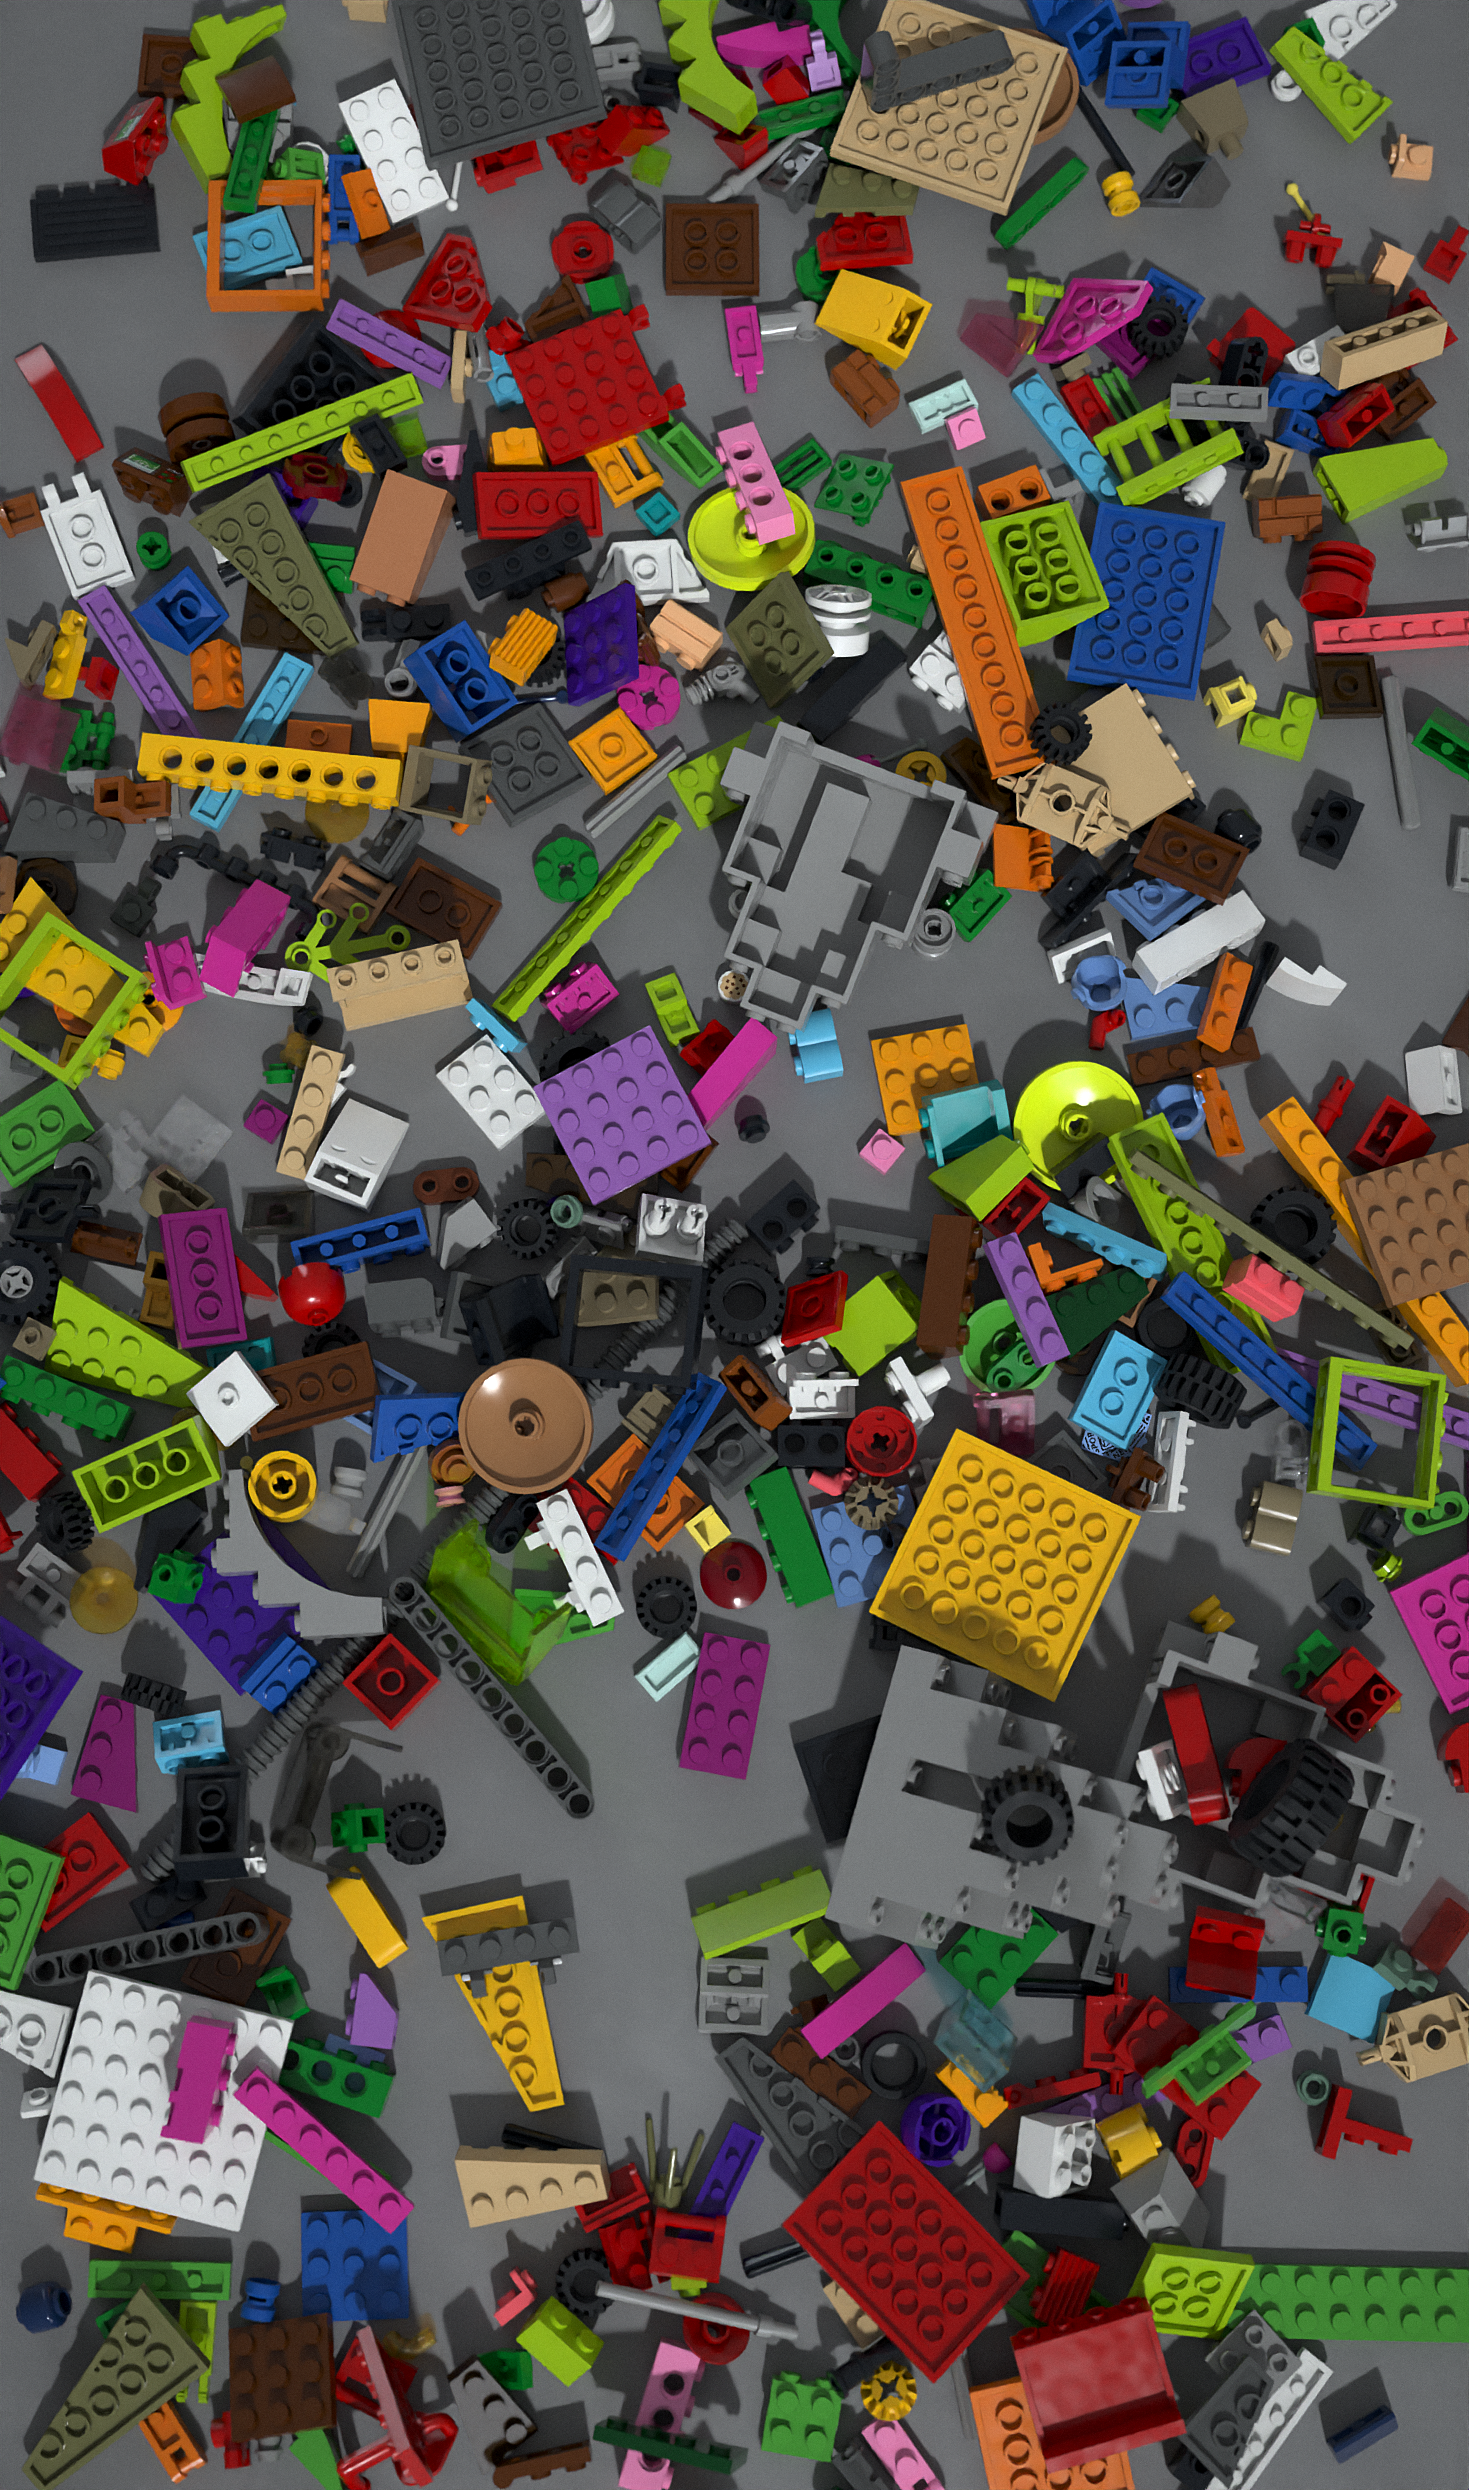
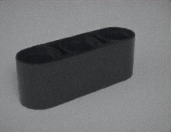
M725 0L731 7L792 27L809 24L813 16L812 5L807 0H770L768 8H766L767 0ZM795 6V14L792 17L791 12L793 7Z

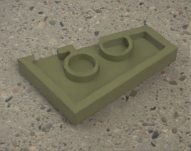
M830 163L815 208V218L826 217V213L842 212L843 217H854L855 212H872L875 216L913 215L920 186L890 176Z

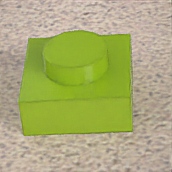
M671 2277V2290L679 2291V2298L700 2296V2289L707 2288V2282Z

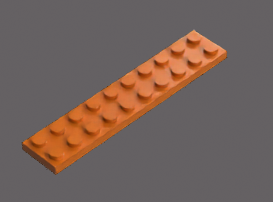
M959 466L900 482V490L991 780L1033 769L1039 764L1045 763L1047 758L1045 755L1040 759L1036 756L1039 749L1032 750L1030 744L1034 740H1029L1028 734L1032 731L1029 728L1040 711L963 468Z

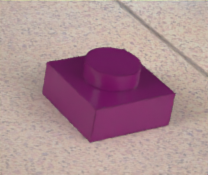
M260 1099L243 1127L270 1145H273L290 1120V1117L268 1102Z

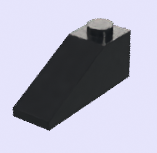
M476 429L469 432L456 501L457 511L452 512L456 530H463L465 538L478 534L472 475L476 472H488Z
M180 1497L152 1510L150 1513L133 1587L138 1592L145 1594L148 1591L152 1578V1567L158 1559L159 1553L173 1554L174 1549L180 1550L208 1516L206 1511L188 1497Z

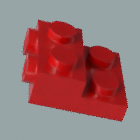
M536 140L472 158V160L476 159L478 167L473 168L478 187L484 186L487 194L516 186L515 178L544 170Z

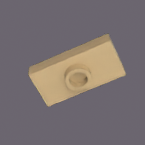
M456 330L454 332L450 384L452 401L454 403H465L467 377H472L473 375L472 361L468 357L467 331Z

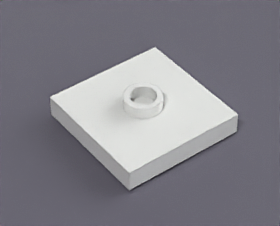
M240 1351L232 1353L186 1393L224 1446L233 1444L279 1404Z

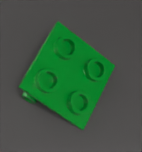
M840 453L814 507L854 516V524L864 527L865 524L870 523L871 515L874 511L873 508L878 507V500L882 499L883 491L891 481L890 475L894 464Z

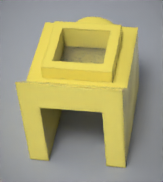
M1242 676L1220 686L1208 688L1203 702L1205 706L1214 704L1218 712L1214 724L1218 728L1246 716L1249 711H1252L1256 704L1257 694L1253 685L1250 682L1245 683Z

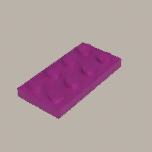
M227 1207L158 1216L178 1349L247 1340Z
M703 1632L678 1767L746 1780L771 1645Z

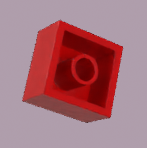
M389 1633L342 1684L391 1731H396L440 1685L442 1680L394 1634Z

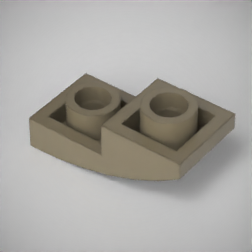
M1385 1300L1372 1306L1406 1330L1407 1323L1396 1306L1387 1308ZM1373 1326L1369 1327V1334L1385 1365L1408 1369L1422 1361L1423 1357L1414 1342H1412L1408 1349L1399 1344L1396 1348H1393L1379 1338L1380 1331Z

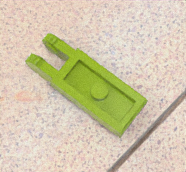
M181 2299L179 2325L211 2362L209 2369L200 2376L198 2387L199 2403H208L214 2365L218 2300ZM186 2386L177 2393V2402L186 2401L189 2386Z

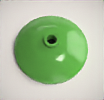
M1006 1298L995 1299L981 1305L967 1318V1325L970 1327V1340L967 1346L964 1345L963 1355L958 1356L961 1367L968 1379L976 1387L991 1395L995 1394L989 1390L985 1383L987 1368L1016 1341L1024 1339ZM1004 1337L1010 1339L1008 1346L999 1347L1000 1339ZM1030 1352L1024 1354L1023 1362L1028 1363L1032 1361ZM1055 1362L1042 1366L1014 1393L1004 1397L1022 1395L1038 1387L1048 1377ZM1006 1375L1000 1376L998 1384H1007L1009 1377Z

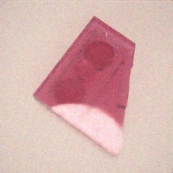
M980 312L976 313L959 340L1002 375L1009 378L1045 326L1041 323Z

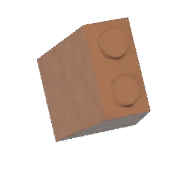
M387 469L349 579L358 584L356 590L370 596H375L376 591L388 595L387 602L400 607H404L406 602L415 605L453 517L452 512L456 510L457 499L447 490Z

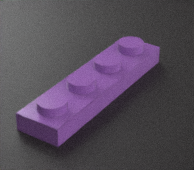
M341 298L326 327L327 330L404 371L412 372L414 376L438 389H441L452 365V358Z
M1016 1232L983 1245L1036 1368L1070 1355Z

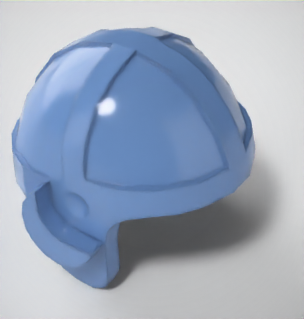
M1097 955L1083 959L1078 964L1071 978V996L1074 1000L1078 998L1086 1009L1093 1011H1107L1116 1008L1127 993V981L1123 970L1126 968L1125 964L1120 958L1113 955Z
M1171 1084L1164 1087L1149 1102L1150 1109H1147L1146 1112L1148 1118L1163 1112L1176 1140L1186 1141L1192 1139L1204 1124L1206 1114L1202 1104L1206 1100L1202 1090L1196 1091L1193 1085Z

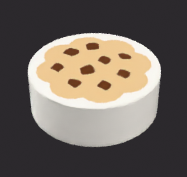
M737 970L725 972L718 982V993L721 999L728 1004H740L749 983V978Z

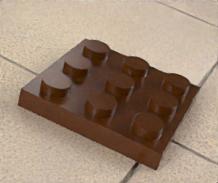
M666 203V296H759V204Z
M321 2313L228 2329L232 2442L241 2443L337 2427L332 2314Z

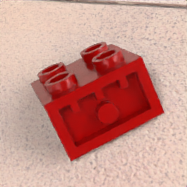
M1197 1905L1189 1933L1185 1985L1196 1989L1253 2000L1256 1991L1258 1951L1265 1932L1266 1919Z

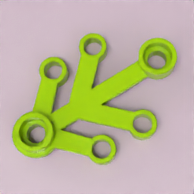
M357 902L350 906L349 916L330 945L316 947L326 929L334 927L337 922V917L332 910L323 909L317 914V922L306 939L294 942L288 946L285 952V963L289 969L304 972L311 971L329 983L326 971L329 968L319 962L320 960L333 958L342 965L360 962V960L351 955L354 953L389 947L394 951H402L408 947L411 936L404 926L395 924L389 926L384 934L348 941L359 923L364 922L369 916L367 906ZM357 906H361L365 910V915L360 919L353 916V909ZM330 913L333 917L332 923L323 925L320 921L321 915ZM395 932L403 934L404 940L402 943L394 944L392 942V935ZM300 951L305 952L308 956L307 961L303 964L295 961V955Z

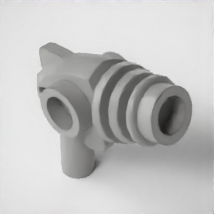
M731 657L724 660L720 665L707 670L705 677L701 674L699 680L696 679L694 684L689 683V686L684 688L685 695L692 706L697 703L702 704V700L707 702L709 701L708 698L714 700V694L718 698L726 695L730 700L735 699L740 694L751 705H754L760 698V695L743 681L746 674L745 667L736 663Z

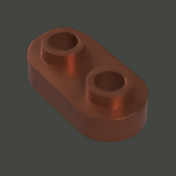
M467 1167L425 1171L420 1173L413 1183V1191L418 1201L429 1206L458 1203L467 1196L474 1198L480 1188L476 1173ZM460 1178L468 1180V1185L465 1188L456 1186ZM427 1182L435 1183V1189L431 1192H426L423 1189L424 1185Z

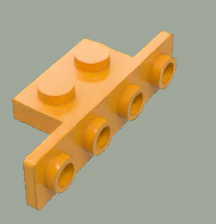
M43 2182L39 2185L35 2196L36 2200L68 2208L63 2236L130 2254L136 2243L138 2227L171 2234L178 2219L177 2216Z

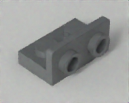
M796 138L759 181V184L764 192L784 199L790 212L797 214L825 181L830 161L824 148Z

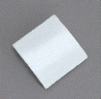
M1284 957L1266 985L1298 1001L1330 1006L1347 983L1321 965L1311 975Z

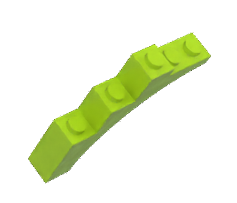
M660 0L659 9L662 25L674 31L668 41L671 61L683 69L678 79L681 101L740 135L758 114L755 92L738 81L727 69L714 47L712 27L720 0Z
M282 4L272 8L271 6H264L258 9L255 14L246 18L243 16L235 17L228 24L225 23L221 14L213 17L205 15L197 19L192 26L189 39L200 60H193L183 68L180 85L190 104L182 105L174 111L170 129L205 194L208 193L209 180H228L233 162L227 147L222 124L223 96L215 82V77L233 71L242 58L257 44L283 30L287 14Z

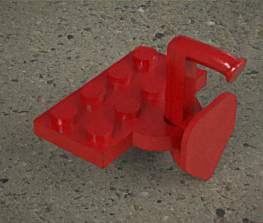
M369 2325L357 2331L361 2346L356 2348V2352L363 2368H368L371 2376L366 2378V2382L373 2398H378L381 2407L377 2408L376 2412L384 2430L388 2429V2431L382 2438L340 2459L336 2464V2472L349 2490H370L371 2481L367 2477H361L359 2473L391 2457L399 2480L405 2485H419L421 2488L433 2482V2476L442 2470L458 2435L459 2427L447 2413L437 2412L429 2414L422 2411L414 2412L402 2389L392 2358Z

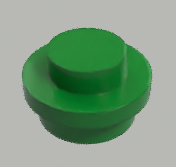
M288 1063L268 1064L269 1071H262V1076H266V1084L293 1083L292 1074H295V1069H288Z

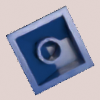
M186 566L130 612L152 639L186 656L230 617L189 566Z

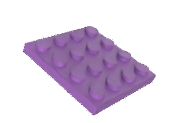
M650 1025L533 1087L593 1205L607 1200L712 1144Z

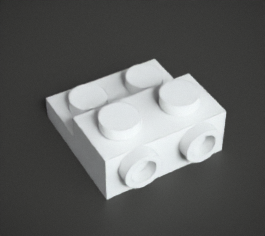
M943 630L932 645L929 644L910 667L909 671L913 676L911 682L923 692L929 689L938 696L935 699L936 702L950 712L952 709H955L958 713H961L967 705V701L945 630Z

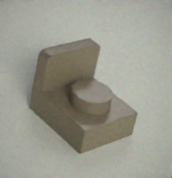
M28 1317L12 1347L41 1361L44 1359L57 1335V1331Z

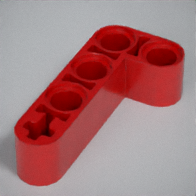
M1197 1683L1164 1690L1163 1697L1188 1790L1187 1799L1194 1825L1197 1826L1230 1818L1231 1810Z

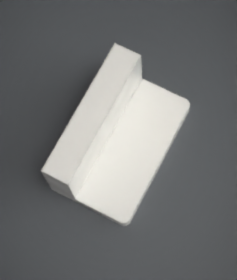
M1437 1045L1407 1052L1405 1054L1410 1108L1416 1111L1419 1116L1436 1112L1447 1115L1462 1113L1456 1050Z

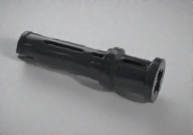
M885 2335L863 2352L860 2350L852 2352L850 2359L835 2370L833 2368L827 2370V2380L834 2392L844 2400L849 2396L850 2390L863 2381L869 2382L875 2375L874 2371L901 2351Z

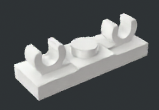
M1159 1412L1153 1456L1154 1460L1165 1467V1471L1158 1483L1150 1480L1148 1494L1151 1495V1501L1146 1509L1147 1511L1177 1513V1511H1183L1186 1508L1185 1505H1180L1178 1500L1179 1493L1188 1492L1187 1487L1180 1485L1185 1467L1187 1447L1185 1445L1194 1444L1193 1439L1186 1437L1187 1428L1196 1427V1422L1189 1419V1413Z

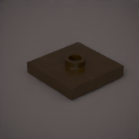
M1374 655L1314 656L1310 660L1320 720L1380 718L1384 714Z

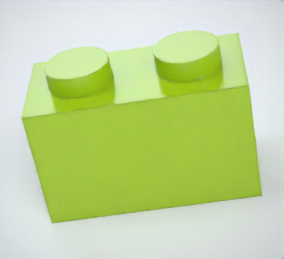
M553 2296L548 2298L529 2315L515 2339L567 2387L592 2367L604 2345V2342Z

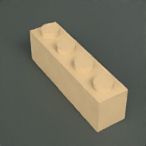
M1428 306L1325 341L1320 375L1339 391L1442 355L1448 321Z

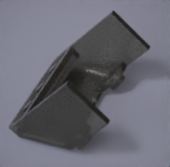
M314 1721L306 1727L270 1834V1844L276 1853L292 1862L337 1877L360 1880L362 1873L314 1858L316 1838L310 1830L332 1763L346 1754L351 1739L399 1753L402 1752L403 1746L325 1721Z

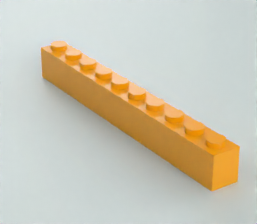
M1292 1096L1258 1122L1308 1189L1316 1190L1314 1196L1318 1199L1322 1195L1326 1198L1327 1201L1324 1203L1326 1208L1332 1206L1334 1214L1331 1216V1219L1337 1220V1229L1376 1280L1340 1187L1341 1182L1353 1178V1176L1294 1096ZM1438 1292L1397 1305L1396 1307L1453 1385L1456 1388L1467 1385L1469 1383V1331L1442 1295Z

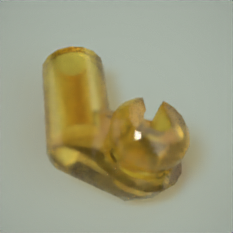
M429 2327L412 2339L401 2338L397 2331H390L385 2334L382 2340L391 2358L405 2360L415 2359L438 2342Z

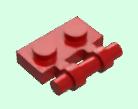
M652 2209L639 2212L642 2224L639 2228H636L634 2217H626L598 2229L613 2284L643 2291L653 2287L649 2274L650 2258L645 2259L640 2242L646 2239L651 2255L655 2229ZM656 2275L658 2283L671 2280V2277Z

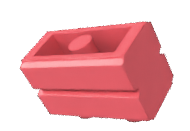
M1253 1253L1230 1264L1222 1285V1290L1272 1322L1295 1315L1305 1290L1294 1279L1291 1280L1289 1276Z

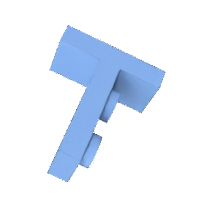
M37 1744L16 1778H30L58 1785L68 1752Z

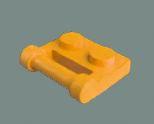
M636 434L584 455L592 472H598V481L615 509L648 491L657 490L664 483L660 473L654 471L638 445ZM626 448L643 475V479L637 481L618 449Z

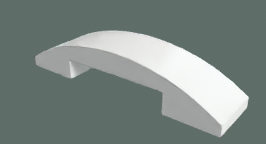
M195 953L201 973L206 955ZM253 967L249 974L244 971L242 972L238 986L239 990L234 998L273 1005L304 1006L313 974L281 968L278 971ZM203 982L205 991L231 997Z

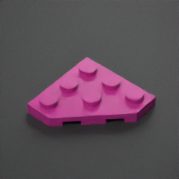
M1073 278L1032 355L1039 363L1064 364L1138 317L1147 303L1153 287L1149 281Z

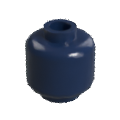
M48 2281L27 2287L21 2293L19 2303L16 2306L17 2320L32 2334L61 2327L72 2310L70 2293L56 2281Z

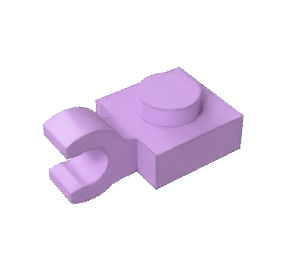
M822 30L810 32L814 56L805 58L812 93L842 86L836 51L826 53Z

